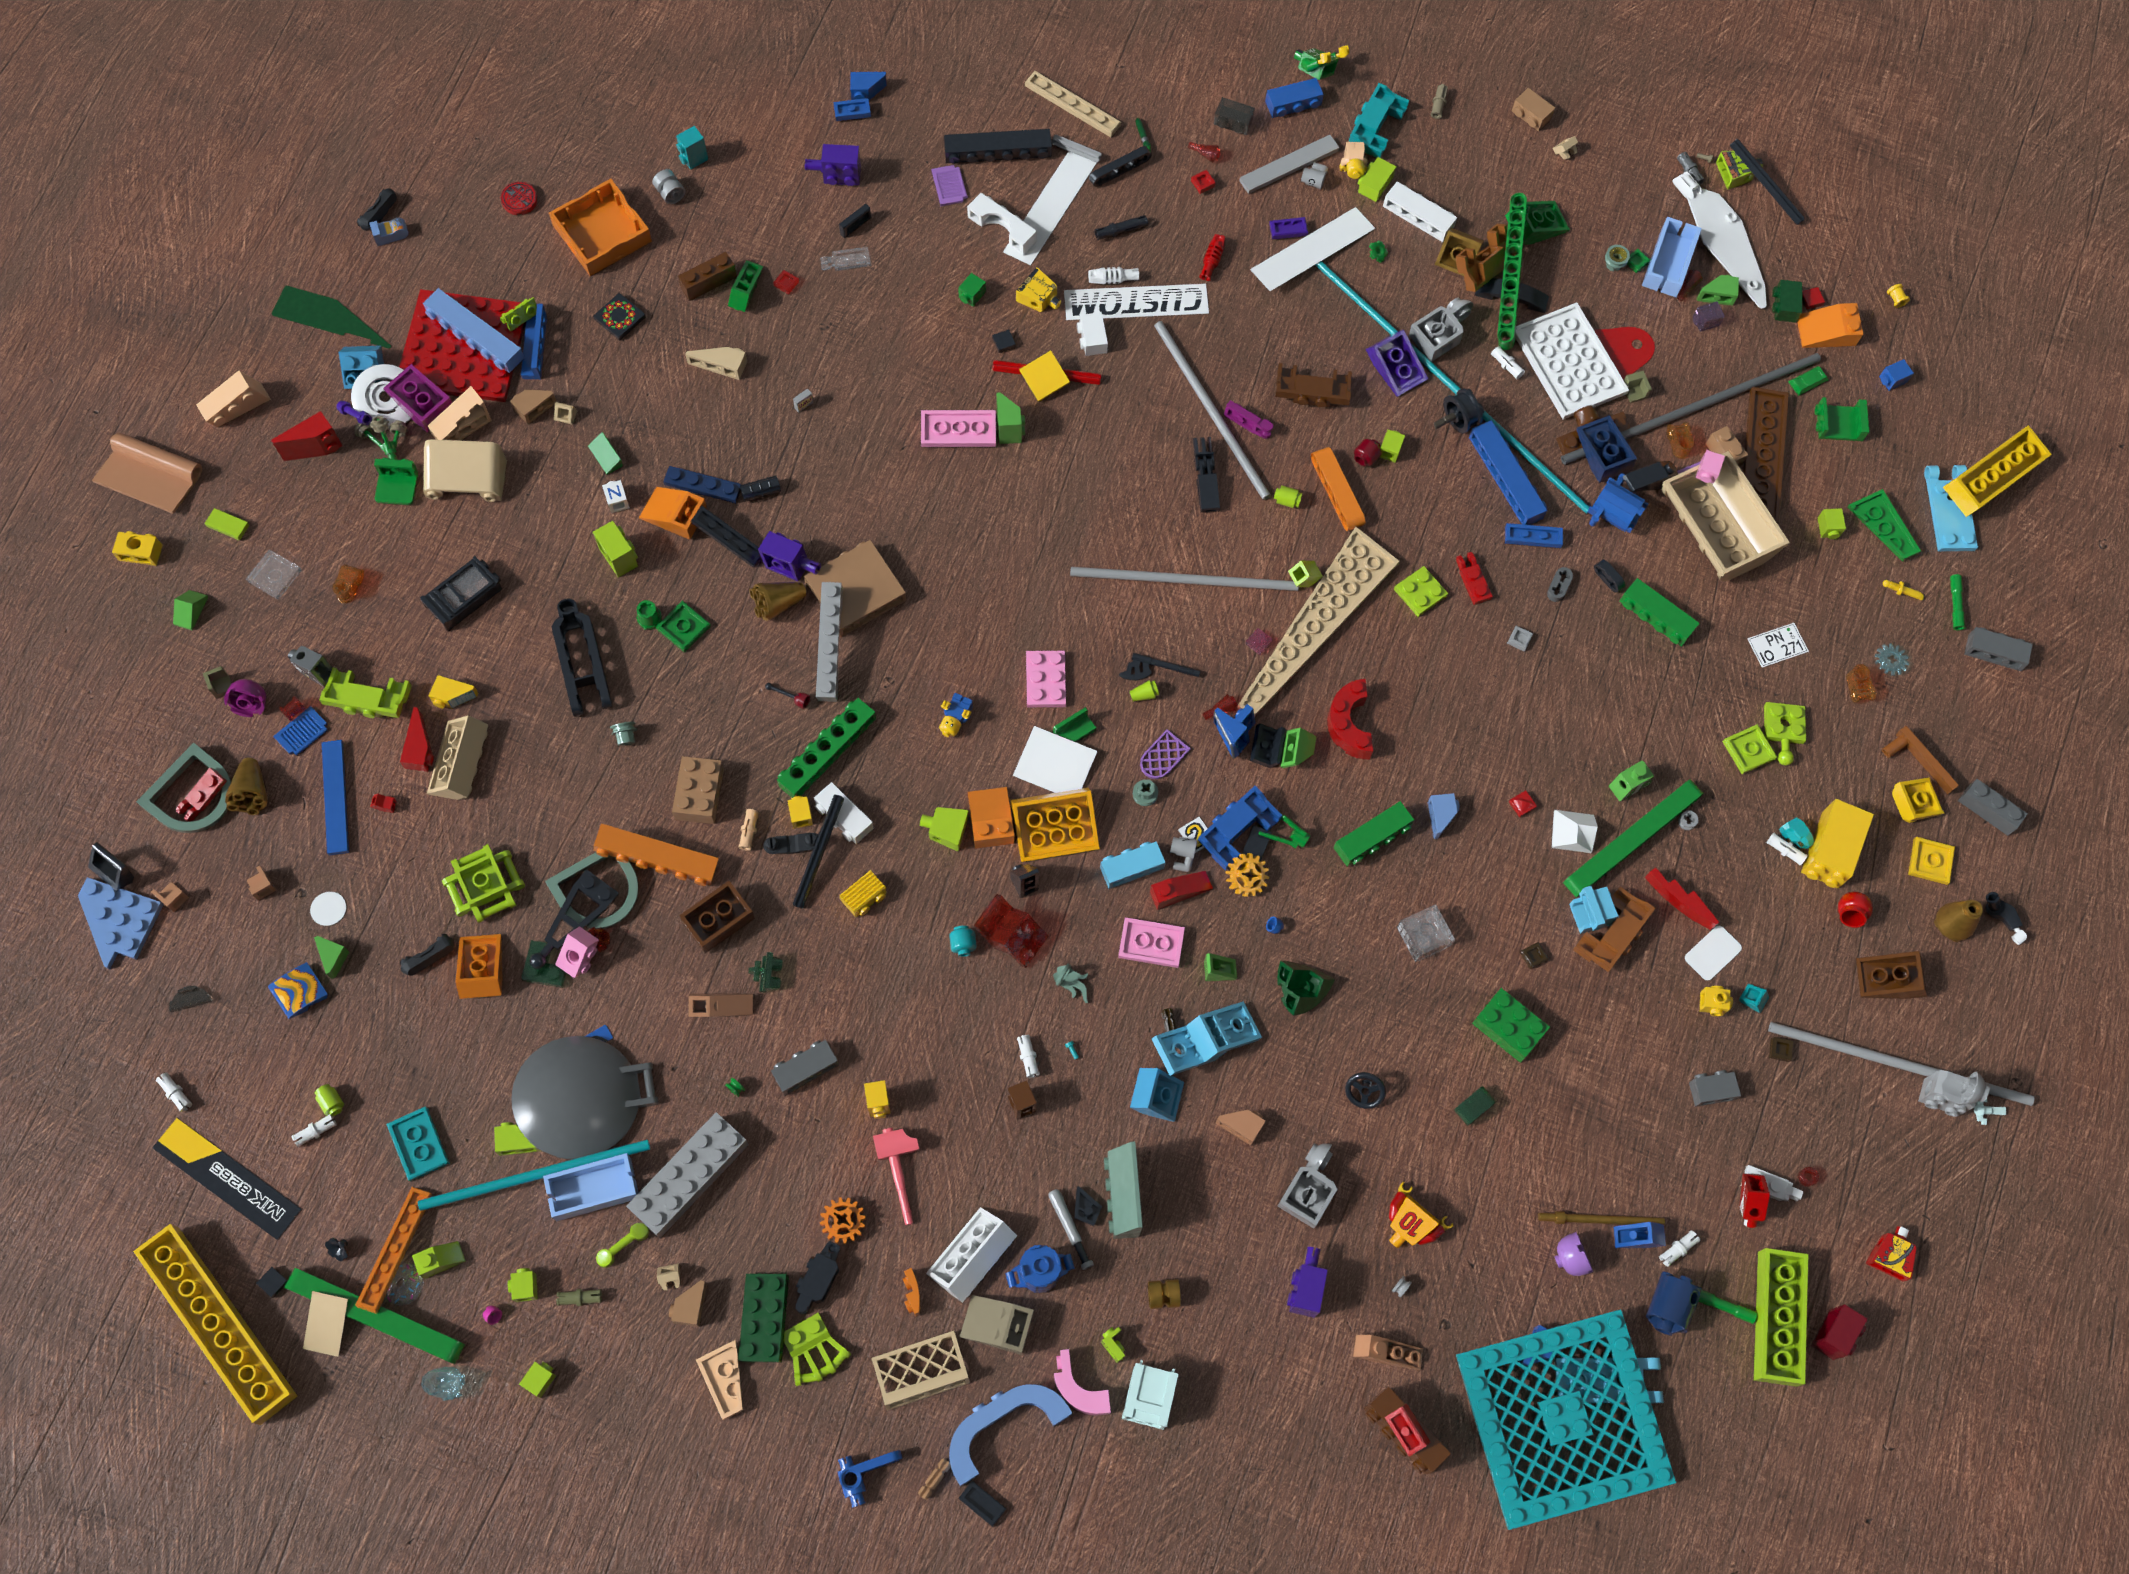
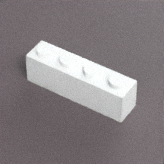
M1396 182L1385 196L1384 208L1441 242L1445 240L1448 230L1455 226L1456 216L1439 207L1436 203L1427 200L1421 194L1412 191L1406 185Z

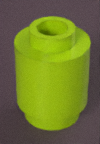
M1281 485V488L1276 489L1274 499H1277V504L1298 508L1303 493Z
M330 1084L319 1087L315 1091V1099L326 1116L329 1114L336 1116L341 1113L344 1103L335 1088L331 1087Z

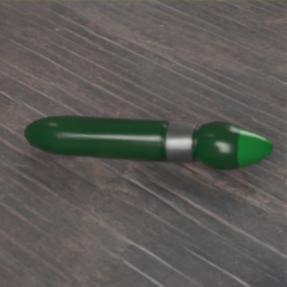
M1137 117L1136 126L1143 146H1146L1151 152V143L1148 140L1143 122Z

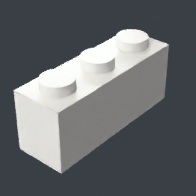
M831 782L814 797L815 808L820 814H827L833 795L842 796L844 802L834 827H839L843 831L842 835L849 842L852 840L857 844L874 829L873 822Z

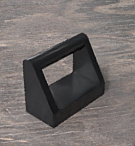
M98 842L92 846L88 864L89 869L116 891L133 883L134 876L124 863Z

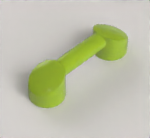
M636 1223L631 1226L629 1234L608 1250L602 1249L597 1253V1264L602 1268L610 1267L614 1263V1255L633 1240L643 1241L648 1237V1227L643 1223Z

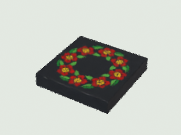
M618 293L594 314L593 318L620 341L646 316L622 294Z

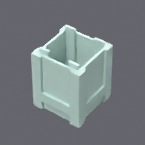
M1141 1360L1133 1368L1122 1419L1164 1430L1167 1427L1178 1374L1174 1373V1368L1171 1372L1142 1365L1143 1360Z

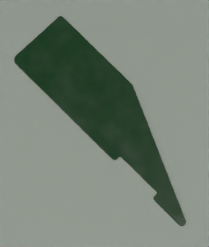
M286 285L272 311V315L342 336L345 333L370 339L371 344L388 349L391 348L389 343L344 305L330 297Z

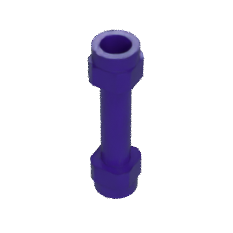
M339 401L337 403V410L343 415L349 414L357 418L358 423L362 425H369L371 423L372 417L369 413L365 411L360 412L352 408L351 404L347 401Z

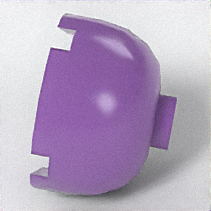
M1577 1232L1562 1238L1557 1246L1558 1255L1554 1256L1558 1267H1563L1568 1274L1573 1276H1582L1593 1272Z

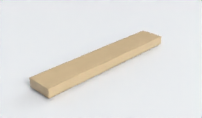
M1034 71L1025 82L1027 88L1109 137H1112L1121 126L1119 120L1037 71Z

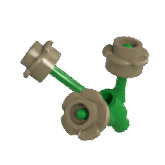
M376 416L369 425L356 424L354 430L357 437L362 439L369 437L385 452V455H388V458L397 460L395 455L397 453V441L399 436L403 437L408 432L406 423L396 420L390 424V432L394 434V439L390 442L385 433L389 428V420L387 418ZM372 428L374 432H381L385 443L382 444L371 434Z

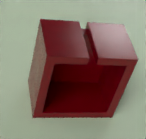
M1845 1304L1830 1309L1810 1346L1832 1360L1852 1355L1857 1347L1855 1344L1857 1338L1861 1337L1866 1330L1865 1323L1867 1318Z

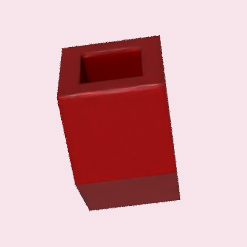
M378 793L373 795L370 807L394 813L397 801L394 797Z

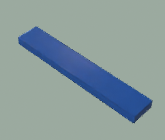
M342 740L321 742L327 854L329 856L349 853L344 745Z

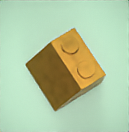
M1450 228L1435 265L1464 276V274L1458 273L1456 256L1466 248L1475 249L1477 255L1482 248L1484 240Z

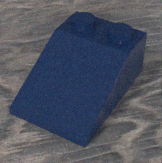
M1610 415L1577 427L1576 430L1590 469L1599 483L1608 480L1609 477L1614 478L1633 470L1637 457Z

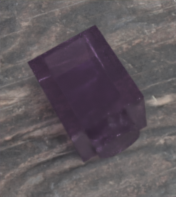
M1718 301L1697 307L1693 315V322L1701 332L1720 326L1725 315Z

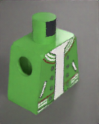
M1642 760L1621 772L1609 785V788L1619 802L1650 785L1654 775Z

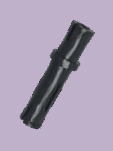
M1142 215L1115 224L1113 222L1109 223L1108 226L1095 229V237L1097 240L1110 236L1113 238L1117 237V234L1148 226V219L1146 215Z

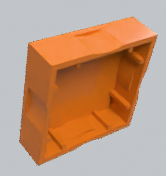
M612 179L592 188L583 196L549 212L554 228L589 276L652 242L649 228L637 212L628 205L624 195Z

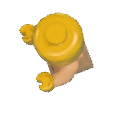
M1346 142L1340 171H1347L1348 176L1352 179H1359L1367 171L1368 161L1363 157L1365 150L1364 142Z

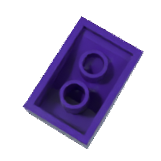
M1404 330L1395 332L1366 349L1374 367L1396 397L1428 379Z

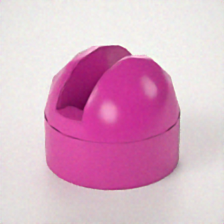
M494 1305L487 1306L486 1310L483 1311V1318L490 1325L498 1323L502 1317V1311Z

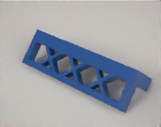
M537 304L536 315L526 321L523 349L524 359L522 360L521 369L522 379L541 380L547 314L543 304Z

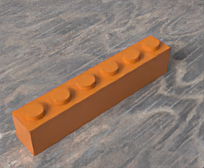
M602 823L593 846V851H596V854L602 857L610 855L616 857L617 861L623 863L630 861L643 869L648 867L654 868L660 874H674L680 880L691 879L694 880V883L701 886L711 885L719 859Z

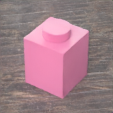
M1706 450L1695 478L1701 479L1705 483L1714 484L1719 476L1725 456Z

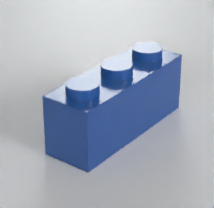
M1313 78L1267 90L1265 102L1271 117L1275 118L1294 112L1298 113L1310 108H1317L1322 105L1324 94L1318 80Z

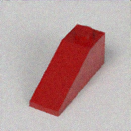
M414 707L400 763L405 769L428 772L429 766L433 764L434 755L431 750L423 716L419 709Z
M1201 871L1151 885L1150 894L1157 910L1213 890L1206 871Z

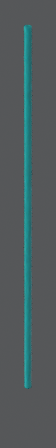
M1322 261L1315 264L1317 268L1389 334L1392 335L1398 332ZM1411 344L1419 361L1450 390L1457 394V391L1461 388ZM1484 410L1483 420L1485 422L1492 420L1494 425L1498 426L1501 436L1587 514L1590 507Z

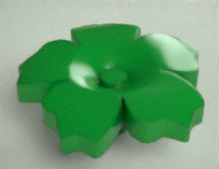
M1379 240L1370 243L1369 247L1372 249L1370 257L1372 260L1376 258V261L1379 263L1383 262L1384 257L1388 254L1383 242Z

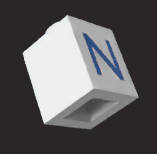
M621 480L610 481L602 485L611 513L630 508Z

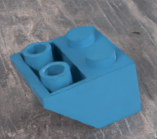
M381 346L343 347L339 351L344 389H352L357 377L366 369L384 364Z

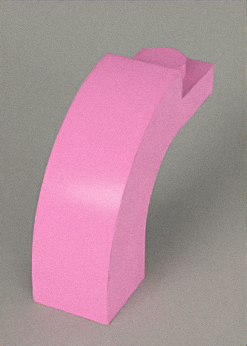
M1069 1349L1060 1350V1356H1056L1057 1369H1062V1372L1054 1373V1381L1061 1397L1072 1408L1084 1414H1110L1108 1390L1087 1391L1079 1387L1072 1377Z

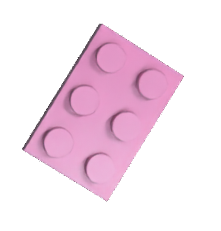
M1026 651L1027 708L1066 707L1065 651Z
M1125 917L1118 958L1178 968L1185 927Z

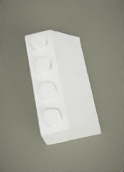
M980 1207L926 1274L963 1303L986 1273L998 1261L999 1257L1011 1245L1017 1235L1002 1220Z

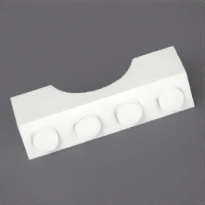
M980 193L967 206L968 218L981 227L987 224H1000L1010 232L1009 246L1020 254L1024 255L1037 242V231L1032 225L1026 224L1019 216L1013 215L1004 206L998 205L991 197Z

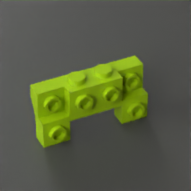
M332 668L327 685L319 699L323 705L342 708L345 713L350 715L358 713L368 718H382L383 715L399 718L403 703H407L412 687L409 681L405 680L404 683L396 682L394 678H390L385 692L381 688L354 684L355 675L350 670L344 673L339 672L337 668Z

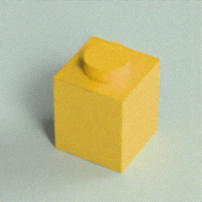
M796 796L792 800H787L793 829L813 825L807 797Z

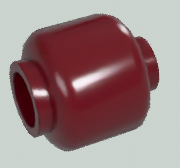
M1364 439L1354 449L1355 461L1363 467L1372 466L1382 455L1380 443L1375 439Z

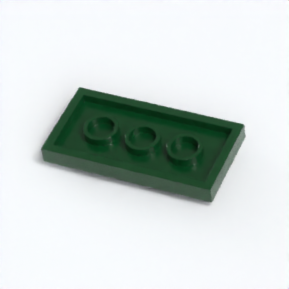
M746 1274L739 1362L782 1363L789 1283L788 1274Z

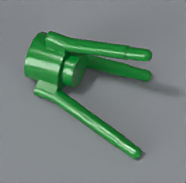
M1282 815L1281 819L1294 829L1290 835L1292 841L1261 831L1258 833L1266 838L1288 844L1295 849L1298 845L1303 847L1310 838L1308 832L1301 829L1286 815Z

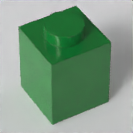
M970 273L958 287L960 300L974 307L986 293V281Z

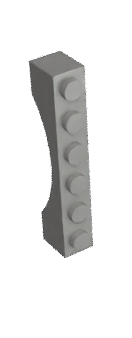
M822 582L816 698L818 701L837 702L839 633L843 601L842 583Z

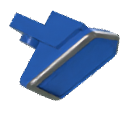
M1248 704L1237 711L1235 719L1219 708H1216L1214 711V723L1233 759L1239 756L1250 742L1248 732L1256 723L1254 709Z

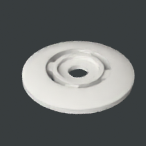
M381 364L363 371L357 377L352 387L351 400L354 409L369 413L372 419L376 416L387 418L389 420L388 429H391L390 424L396 420L407 423L411 418L392 398L388 402H382L379 398L380 394L385 391L383 388L390 382L381 381L375 384L377 380H393L404 370L394 365ZM393 409L396 410L395 412L390 414L378 413L379 410L383 412L392 411Z

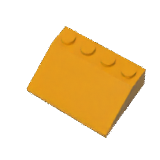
M1089 788L1010 800L1021 862L1099 849L1093 801Z

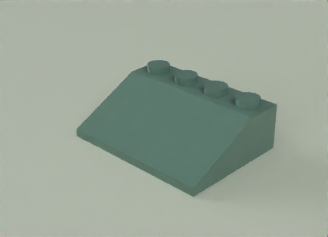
M1134 1141L1108 1151L1107 1157L1104 1158V1170H1108L1109 1178H1105L1106 1191H1110L1111 1198L1107 1199V1210L1112 1212V1220L1109 1221V1233H1113L1114 1239L1139 1237L1142 1230L1136 1144Z

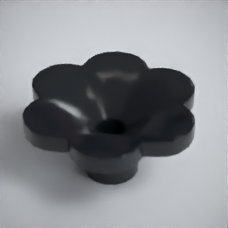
M331 1238L325 1242V1247L328 1249V1254L331 1257H335L338 1261H343L349 1256L346 1250L348 1242L345 1239L338 1241L336 1238Z

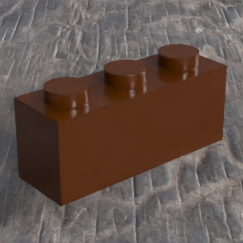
M727 252L678 275L680 287L689 301L737 277L735 264Z

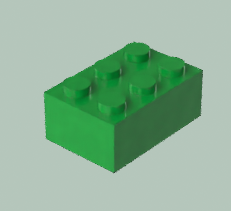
M1500 988L1472 1023L1520 1063L1550 1028V1026L1502 988Z

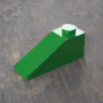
M746 260L731 289L728 302L729 307L738 311H746L762 273L763 266Z

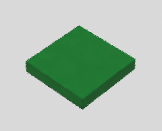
M682 600L656 626V630L685 653L711 627V624Z

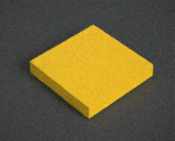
M1051 350L1019 369L1038 402L1070 383Z
M1915 837L1913 839L1908 875L1948 885L1951 879L1955 847Z

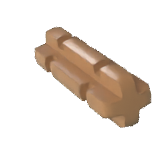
M943 1458L938 1463V1468H935L925 1482L926 1485L922 1486L918 1491L922 1498L927 1500L931 1496V1491L936 1489L945 1476L944 1473L948 1472L951 1468L949 1461Z

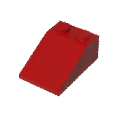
M321 411L271 440L283 461L326 456L343 446Z

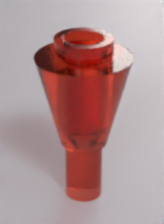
M1190 142L1188 145L1189 149L1197 151L1212 163L1220 157L1221 151L1218 145H1199L1194 142Z
M1698 270L1687 271L1682 290L1677 296L1679 301H1683L1687 294L1703 281L1702 274Z
M1226 694L1213 708L1205 711L1202 715L1207 720L1214 716L1216 708L1221 709L1225 713L1234 712L1238 704L1233 695L1229 697Z

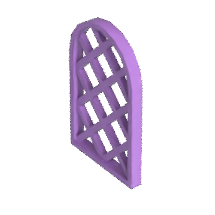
M1166 730L1143 754L1140 762L1141 770L1145 776L1151 779L1163 778L1190 751V748L1169 730ZM1168 735H1170L1175 740H1169ZM1176 742L1177 749H1170L1169 743ZM1159 743H1167V749H1160ZM1157 744V750H1151ZM1177 751V758H1170V752ZM1179 751H1185L1180 757ZM1158 752V759H1151V753ZM1160 752H1167L1168 758H1161ZM1158 761L1159 768H1152L1151 762ZM1161 761H1168L1169 767H1161ZM1142 762H1149V768H1143ZM1159 770V776H1152V771ZM1162 770H1168L1162 775Z

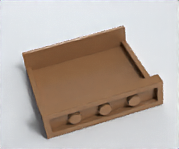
M871 540L861 542L856 548L843 552L834 560L825 562L817 575L808 572L804 576L806 586L811 588L820 604L822 582L842 583L843 601L840 638L906 601V592Z

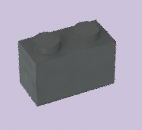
M1727 1070L1715 1072V1075L1707 1076V1073L1695 1075V1078L1689 1082L1695 1107L1734 1101L1739 1098L1741 1094L1735 1072L1727 1073Z

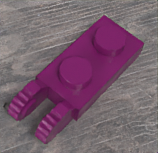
M1231 400L1227 403L1224 412L1225 417L1251 433L1264 439H1269L1273 430V423L1267 419L1261 420L1256 414L1244 409L1238 403H1234Z

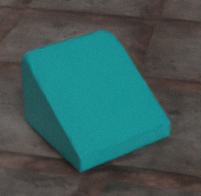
M1747 984L1739 1001L1756 1012L1761 1013L1769 999L1767 990Z

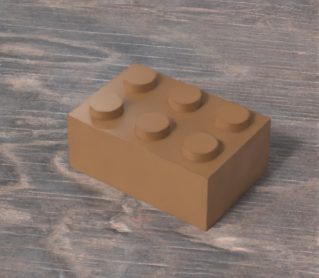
M682 756L672 808L675 820L715 824L724 772L722 761Z

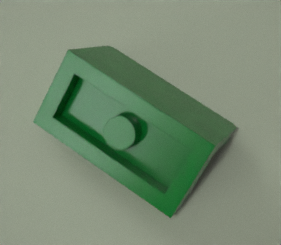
M1086 707L1053 727V734L1076 743L1096 731V726L1088 717Z

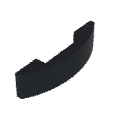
M1492 278L1478 289L1474 296L1490 300L1493 299V296L1501 298L1503 279ZM1520 283L1519 303L1527 304V309L1545 313L1549 296L1534 287ZM1509 286L1507 289H1508V290H1512V289H1514L1515 287H1514V286Z

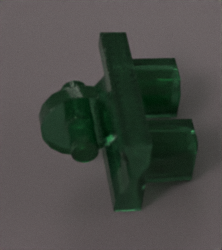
M767 952L766 956L762 957V966L761 961H755V967L748 969V973L754 975V982H759L760 979V993H766L768 990H778L781 984V978L772 977L771 972L772 970L781 971L783 959L773 957V953Z

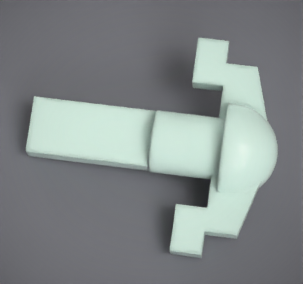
M1978 1101L1974 1112L1977 1121H1981L1982 1125H1987V1119L1983 1118L1984 1114L2006 1115V1107L1984 1106L1983 1102Z

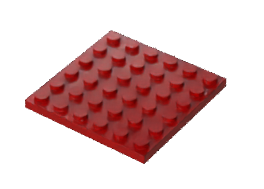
M420 289L399 368L405 370L412 364L446 395L461 396L472 386L483 400L506 402L514 369L510 373L505 369L500 370L494 364V361L485 359L479 350H473L465 340L458 339L453 334V331L444 329L438 320L429 318L425 313L426 309L423 303L435 291ZM446 293L520 347L526 322L509 331L507 323L503 324L500 317H502L503 313H507L511 309L514 310L522 302Z

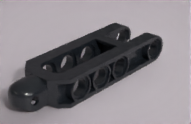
M570 598L563 599L557 605L559 617L554 621L551 628L573 716L584 715L578 688L596 684L603 710L613 707L590 617L579 612L575 600ZM577 628L584 630V638L589 649L588 654L593 665V674L575 678L565 637L569 630Z

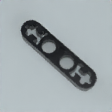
M1142 146L1096 169L1090 174L1089 180L1094 187L1101 186L1146 163L1151 158L1152 153L1146 146Z

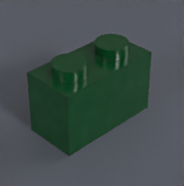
M1780 280L1772 292V297H1775L1772 307V313H1775L1774 320L1796 323L1802 314V282Z

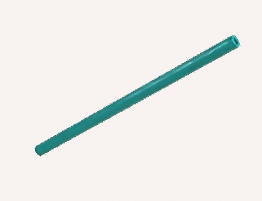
M643 1140L418 1200V1208L422 1211L535 1181L549 1174L626 1153L632 1155L650 1150L649 1140Z

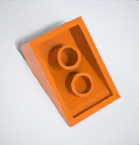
M1857 303L1836 304L1802 313L1797 320L1802 348L1856 346L1863 336Z
M1007 787L968 792L975 849L1014 844V830Z
M501 934L460 937L455 982L459 999L501 996Z

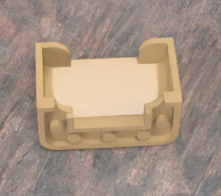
M425 441L423 491L425 497L436 500L443 496V491L480 493V496L488 502L502 501L507 460L501 446L493 442Z

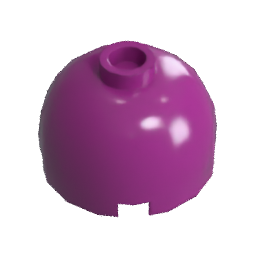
M240 679L232 683L224 696V704H228L231 707L230 711L244 717H253V714L259 713L258 715L262 714L267 701L264 688L259 683L249 679Z

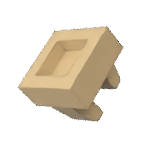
M1575 136L1565 139L1553 147L1555 154L1559 153L1564 160L1570 158L1568 151H1570L1571 155L1577 153L1576 144L1578 141Z
M679 1263L657 1268L658 1284L661 1285L663 1290H667V1282L670 1281L675 1283L676 1288L679 1287Z

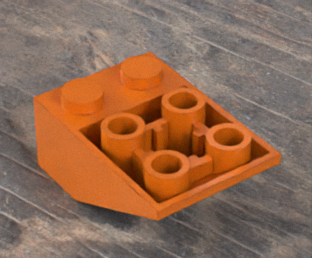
M656 487L639 519L690 540L697 529L690 521L701 506L706 509L707 506L704 498L688 491Z

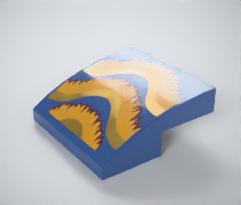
M307 962L287 972L268 985V988L288 1019L308 1011L309 1006L326 999L328 996Z

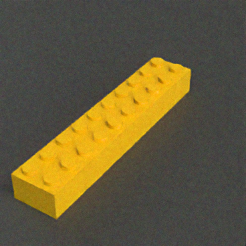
M169 1224L133 1251L252 1423L262 1425L297 1397V1394L179 1227Z

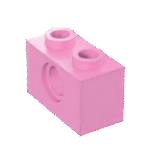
M579 926L567 934L555 965L574 978L582 973L585 974L591 966V958L597 952L596 946L599 939Z

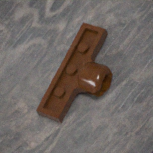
M1594 405L1582 407L1573 414L1578 427L1601 419ZM1624 411L1611 416L1620 432L1630 429ZM1577 430L1556 438L1562 455L1583 448Z

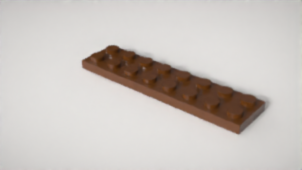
M1752 387L1749 396L1745 451L1748 456L1744 461L1743 473L1778 524L1789 393Z

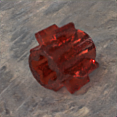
M593 927L587 931L599 939L596 946L599 952L607 949L606 945L610 944V936L605 929Z

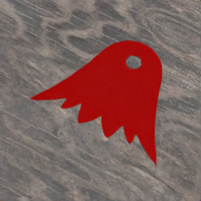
M1619 327L1594 330L1623 380L1626 375L1633 374L1646 364L1654 354L1655 345L1652 337L1640 328ZM1640 340L1642 347L1640 349L1634 348L1632 341Z

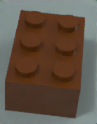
M727 881L679 915L682 924L704 953H707L755 919L753 911L730 881Z

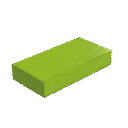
M215 508L204 523L206 527L239 541L249 527L248 522Z

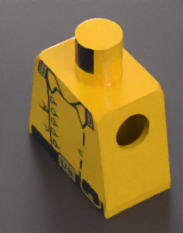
M1037 267L1016 290L1017 302L1039 312H1043L1048 305L1058 309L1061 304V300L1056 297L1057 285Z

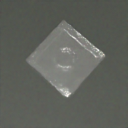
M269 549L246 577V580L279 600L302 570L299 566Z

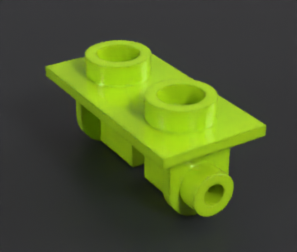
M534 297L525 299L514 310L511 309L507 313L502 314L500 320L503 324L507 323L509 331L514 330L536 315L537 304Z

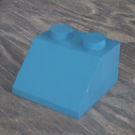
M1140 1068L1130 1108L1148 1116L1175 1122L1184 1082L1158 1068Z

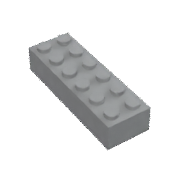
M716 1112L626 1207L655 1235L661 1238L749 1145L747 1140Z

